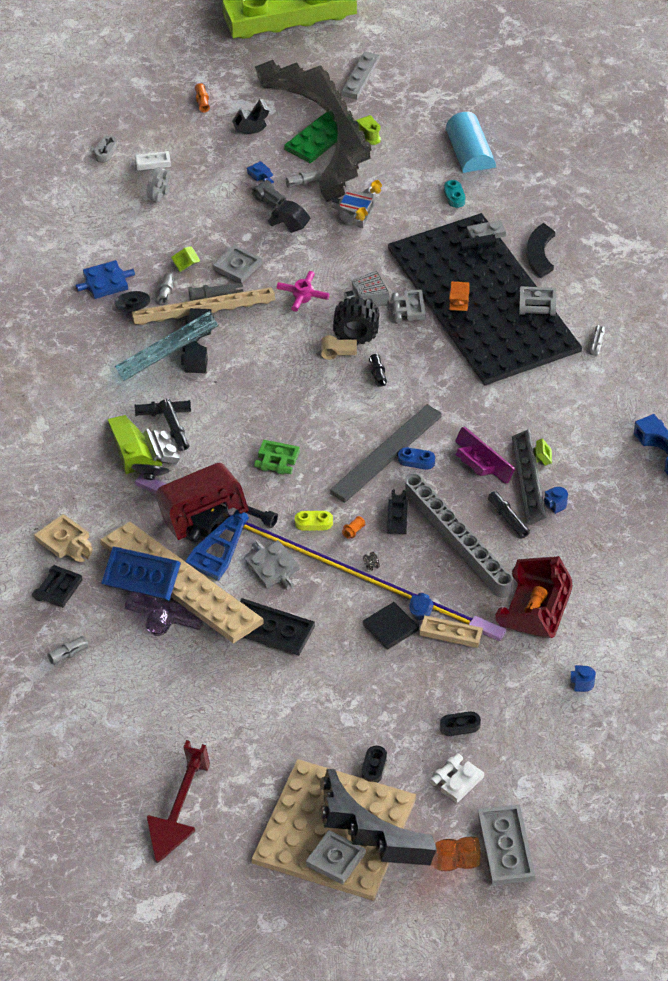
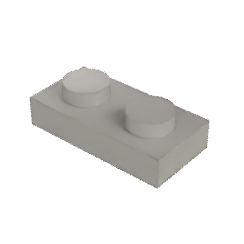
M501 220L467 226V233L470 238H474L476 235L480 237L493 233L496 238L506 236V230Z

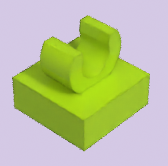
M543 438L537 440L536 447H534L536 462L542 461L545 466L552 464V449Z

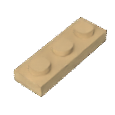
M425 615L419 635L478 648L483 628Z

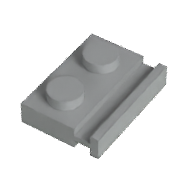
M146 429L143 436L153 460L160 459L161 462L177 464L180 456L170 432L159 430L150 432L149 429Z

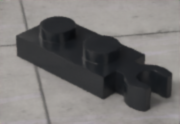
M395 489L391 492V499L388 502L387 534H406L408 500H405V490H402L401 495H396Z

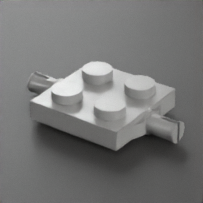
M258 540L253 542L252 547L257 552L245 559L246 564L266 589L277 583H283L288 590L290 587L292 588L294 584L290 581L289 577L300 570L299 564L280 541L277 540L267 547H263Z

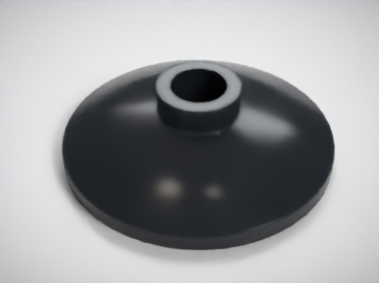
M141 291L126 292L118 296L114 304L121 311H137L150 303V296Z
M133 464L131 467L135 471L144 474V479L155 480V476L164 475L170 471L168 468L147 464Z

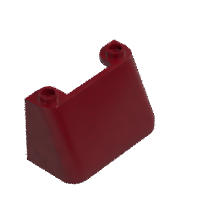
M560 556L517 559L512 570V576L518 586L509 609L500 607L495 614V620L500 627L542 638H553L556 635L572 591V578ZM540 586L546 589L548 596L540 607L533 608L531 613H525L524 609L531 599L530 596L533 588Z

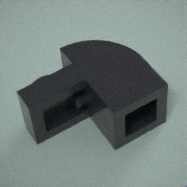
M262 99L258 100L252 111L240 108L232 120L236 131L244 134L262 131L267 126L264 119L268 116L270 110L265 100Z
M285 200L278 208L272 211V216L268 222L271 226L284 223L292 233L303 229L311 217L298 203Z

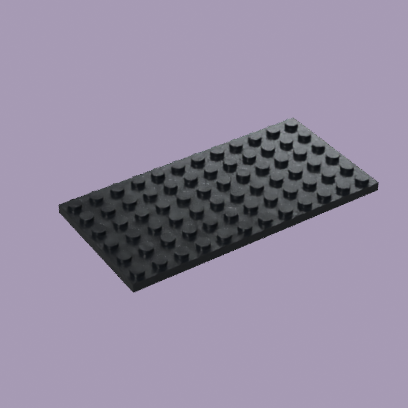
M480 213L389 243L388 249L415 288L422 290L424 301L485 386L582 352V346L557 312L556 316L537 313L519 315L520 286H537L501 238H496V245L461 251L459 240L470 238L467 233V226L488 222L485 216ZM451 281L469 282L468 311L449 310ZM525 304V306H543V307H550V305H528V304Z

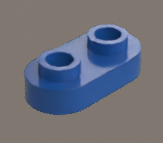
M406 447L398 452V461L403 466L424 470L435 466L436 457L431 451Z

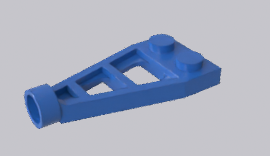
M236 510L233 515L227 518L192 550L185 562L200 573L219 581L230 565L243 526L249 519L248 515L245 512L240 514ZM226 529L234 532L230 541L219 537ZM213 544L225 547L224 553L220 558L206 551Z

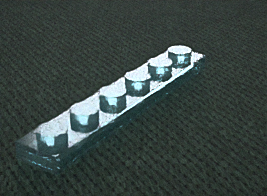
M209 311L119 363L115 368L123 381L181 349L183 346L195 341L202 335L212 331L219 325Z

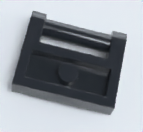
M53 565L49 569L48 576L40 587L34 590L32 596L37 601L43 600L63 608L82 582V575ZM59 577L54 583V585L51 587L49 592H46V590L49 588L54 579Z

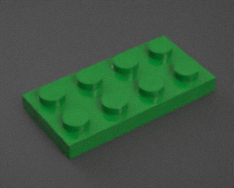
M326 111L284 145V150L311 164L353 130V124Z

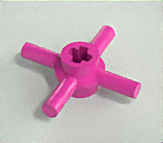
M308 271L306 278L296 281L295 286L281 282L277 283V289L293 293L295 301L291 309L294 312L298 311L301 303L309 302L311 297L329 299L330 293L317 291L312 287L311 281L315 275L313 271Z

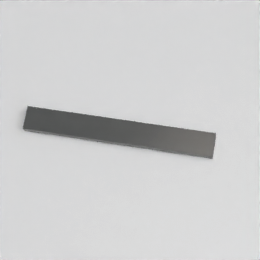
M426 404L330 489V494L344 503L348 501L393 461L402 448L410 446L441 418L442 413Z

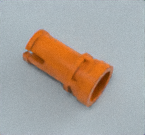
M540 586L533 588L530 596L531 599L524 609L525 613H531L533 608L540 607L548 596L546 589Z

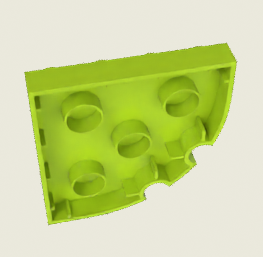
M221 0L224 19L232 37L242 39L268 31L273 33L281 32L285 28L293 26H312L315 22L329 19L342 20L346 16L357 14V0Z

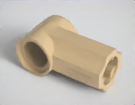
M331 335L324 336L321 339V355L327 360L334 359L337 355H357V340H337L336 337Z

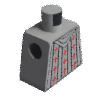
M377 270L353 279L352 290L344 292L345 299L361 297L364 300H370V303H374L376 307L389 305V291Z

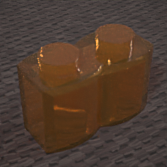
M468 836L458 840L443 839L436 842L435 859L437 870L472 869L480 865L481 848L479 838Z

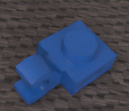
M261 161L247 168V174L256 181L268 180L274 183L270 178L273 176V173Z

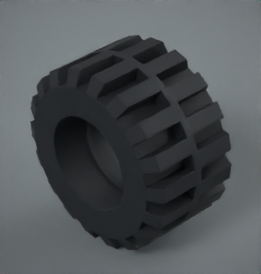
M351 297V299H344V302L340 301L334 311L333 331L335 335L340 337V340H357V345L358 343L365 344V342L372 341L376 334H378L380 317L378 307L374 303H370V300H364L361 297Z

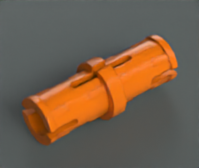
M198 83L195 85L196 101L199 104V110L205 113L210 109L208 103L209 96L206 93L205 85Z

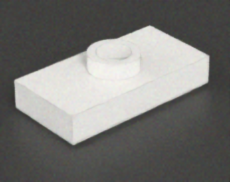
M169 151L135 155L137 171L155 169L157 167H171Z

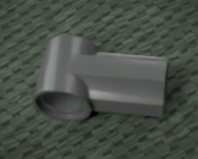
M268 180L263 181L252 189L253 197L257 201L261 202L264 200L275 209L286 200V197L276 191L273 184Z

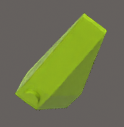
M126 415L107 419L125 474L137 472L131 468L133 464L162 466L160 459L153 460L143 433Z

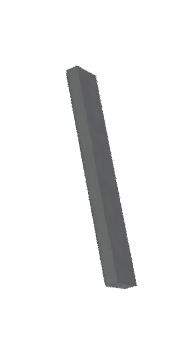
M527 429L512 436L526 522L531 525L547 517L532 434Z

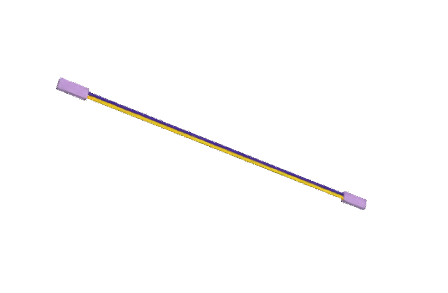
M140 474L135 480L136 486L155 494L159 487L166 484L156 479H144V474ZM246 522L243 528L275 542L279 540L284 546L410 600L412 594L417 595L249 522ZM433 602L434 610L468 625L483 628V635L497 641H501L506 633L505 628L477 616L471 618Z

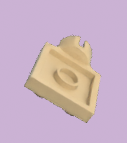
M64 514L34 534L35 540L59 558L67 555L77 562H84L85 559L81 555L88 559L93 551L92 544L87 541L90 538L89 532Z

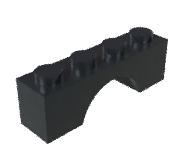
M190 308L189 316L186 315V326L188 328H184V339L186 341H183L182 351L185 353L181 354V365H184L185 373H207V347L200 345L197 341L211 334L212 309Z

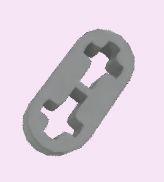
M105 136L95 149V158L98 162L109 161L116 151L117 140L114 136Z

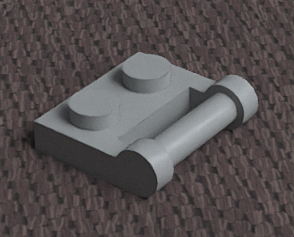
M520 286L519 315L537 313L556 316V288ZM525 304H528V305H550V307H543V306H525Z

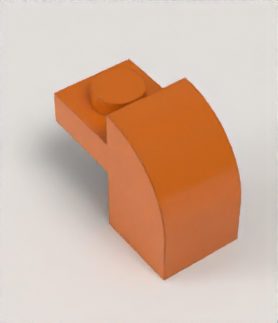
M451 281L449 310L468 311L469 282Z

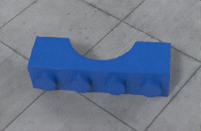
M655 414L635 421L634 435L643 446L658 447L668 454V429L664 426L663 421L658 419ZM668 456L666 457L665 468H664V471L666 472L667 475H668Z

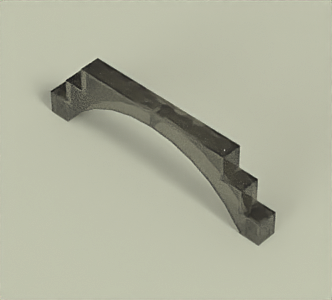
M274 60L255 66L258 80L264 89L284 90L302 95L317 103L330 114L338 129V140L330 164L318 178V184L326 202L333 200V198L344 196L345 182L358 177V164L371 159L370 151L372 149L368 141L365 142L366 139L363 131H359L360 128L357 121H353L354 118L351 111H347L346 102L341 100V94L339 90L336 91L333 80L330 81L328 71H324L321 65L304 71L303 67L300 68L297 62L280 68L279 65L275 64Z

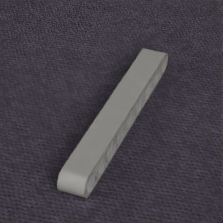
M407 475L405 478L406 497L496 596L500 598L508 597L512 592L511 574L420 475Z

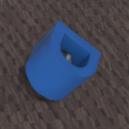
M553 487L545 491L544 503L555 514L567 507L568 492L565 488Z
M418 593V596L412 594L409 609L416 620L422 621L425 615H431L434 604L432 599H429L430 596L425 593Z
M575 665V671H571L570 683H574V691L588 692L592 690L595 686L596 672L590 666Z

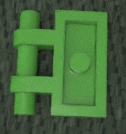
M263 439L258 452V458L263 459V461L256 460L254 467L261 468L262 471H276L282 475L284 473L292 474L293 467L287 466V464L295 465L300 453V447ZM271 461H276V462H280V463H279V464H275V463H270V462H271Z

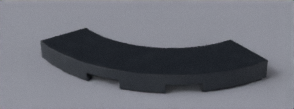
M545 223L539 225L532 232L527 243L529 265L540 278L554 270V265L550 263L545 255V247L555 237V231Z

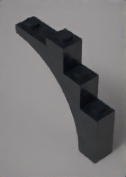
M335 769L326 770L325 776L320 781V788L324 792V805L320 807L319 816L323 820L324 828L348 829V835L351 836L352 844L376 846L381 862L431 865L436 852V846L431 834L417 833L399 828L371 814L350 796L340 782Z

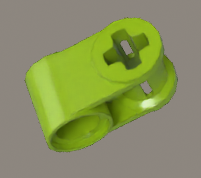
M371 115L354 121L356 132L368 144L377 145L381 142V137L379 136L381 126Z

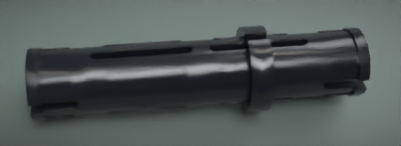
M167 398V403H165L163 399L159 402V405L171 430L170 435L174 438L178 450L183 451V447L185 451L190 447L184 435L185 430L179 423L171 400Z
M190 400L171 402L175 413L191 412ZM152 401L150 404H134L135 416L164 414L159 403H155V401Z
M497 491L491 492L488 495V500L495 506L496 512L505 518L520 538L527 537L530 533L529 528L511 509L509 502L505 501Z

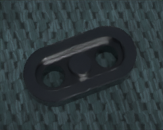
M472 711L445 715L440 720V731L446 736L474 733L481 726L480 716Z
M376 745L367 750L362 766L363 779L377 783L381 781L387 762V751L385 748Z

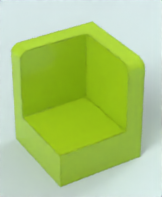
M192 246L183 248L171 257L180 272L200 262Z

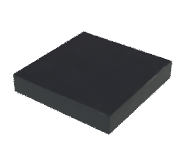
M395 602L390 603L363 620V626L387 650L419 630V625Z

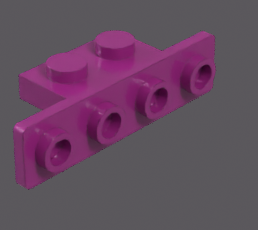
M465 426L461 427L455 442L462 448H458L455 455L464 464L471 467L477 475L494 474L505 484L509 483L515 468Z

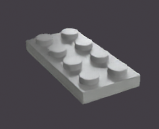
M520 804L478 809V819L492 886L535 881L536 875Z

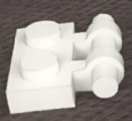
M458 753L454 757H450L443 768L437 769L434 772V776L430 779V783L434 786L439 782L442 783L441 793L456 803L484 778V772L470 762L461 766L459 763L463 760V757ZM449 772H455L451 778L447 776Z

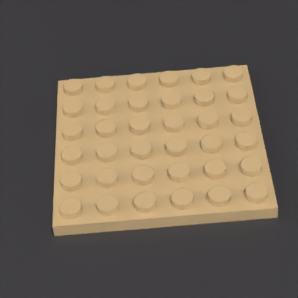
M297 759L255 850L252 864L374 901L390 863L381 862L376 846L359 845L366 849V854L343 885L306 866V860L328 830L351 842L352 840L351 836L348 835V829L324 828L323 820L319 816L320 807L324 805V792L320 788V781L329 768ZM336 771L340 782L358 804L383 821L404 829L415 803L416 794Z

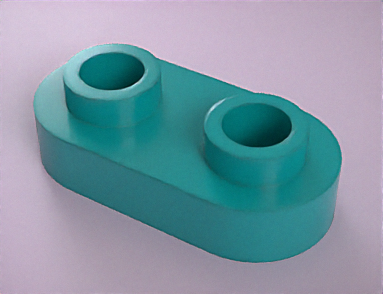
M456 180L445 182L444 193L449 205L454 208L463 207L466 203V196L461 183Z

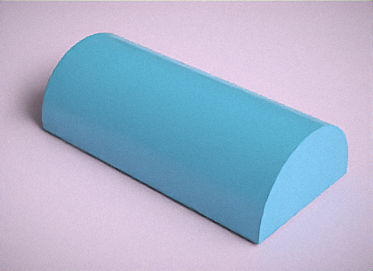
M460 112L452 116L446 124V131L462 172L496 168V162L476 115L471 112Z

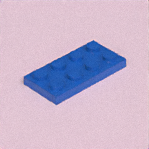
M113 546L101 584L170 600L181 562Z

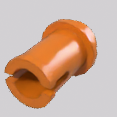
M357 516L350 524L344 525L342 530L344 537L347 539L354 538L356 533L366 525L365 520Z

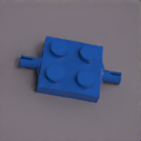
M116 260L83 269L85 282L76 284L77 292L88 289L94 299L128 290L125 278L135 276V271L133 268L123 271Z

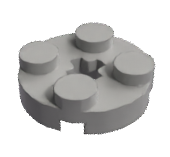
M161 167L154 169L151 174L153 176L152 182L148 181L147 197L150 200L160 202L164 194L167 195L169 193L170 170Z

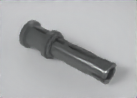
M241 282L209 287L208 285H203V287L199 288L188 287L189 299L193 301L244 292L243 289L236 290V288L243 287V284Z

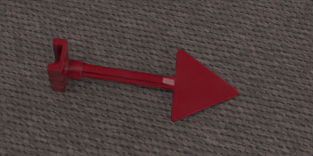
M186 740L184 744L187 770L169 818L166 820L151 815L147 816L155 861L157 863L196 831L195 827L177 823L195 772L198 769L205 771L209 769L210 761L207 747L202 744L200 749L192 748L189 740Z

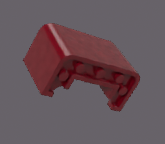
M222 463L212 464L162 485L156 491V499L163 520L177 540L187 537L186 528L193 525L191 516L225 502L228 509L236 508L240 514L249 511L241 484Z

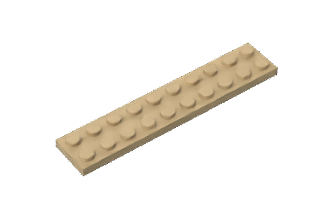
M128 522L100 539L101 546L109 552L112 551L114 546L181 562L171 598L233 644L263 624L262 617L133 523Z

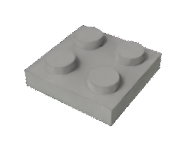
M234 245L213 264V270L238 283H243L263 264L262 258Z
M328 830L306 860V866L343 885L366 854V849L359 845H353L348 839Z

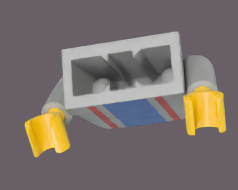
M375 180L371 183V187L361 192L348 191L343 199L333 198L331 206L332 208L339 209V219L347 225L364 228L375 208L374 194L381 192V182Z

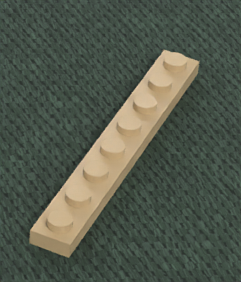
M272 287L145 308L131 311L134 324L144 325L151 321L162 322L169 318L180 319L183 316L189 315L190 308L212 309V313H215L222 309L233 310L239 306L250 307L257 303L268 304L276 299Z

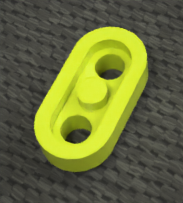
M300 511L294 518L296 528L303 531L328 530L333 526V515L328 511Z

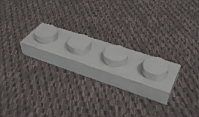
M363 52L342 90V96L358 100L379 62L378 54Z

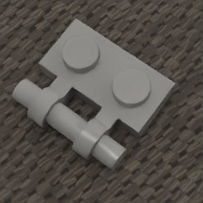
M422 290L404 291V296L392 293L390 302L393 307L392 315L395 318V322H402L403 316H407L408 321L426 319Z

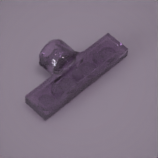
M132 592L125 602L126 610L148 616L145 626L148 632L155 636L167 633L172 624H179L200 630L204 624V621L182 605Z

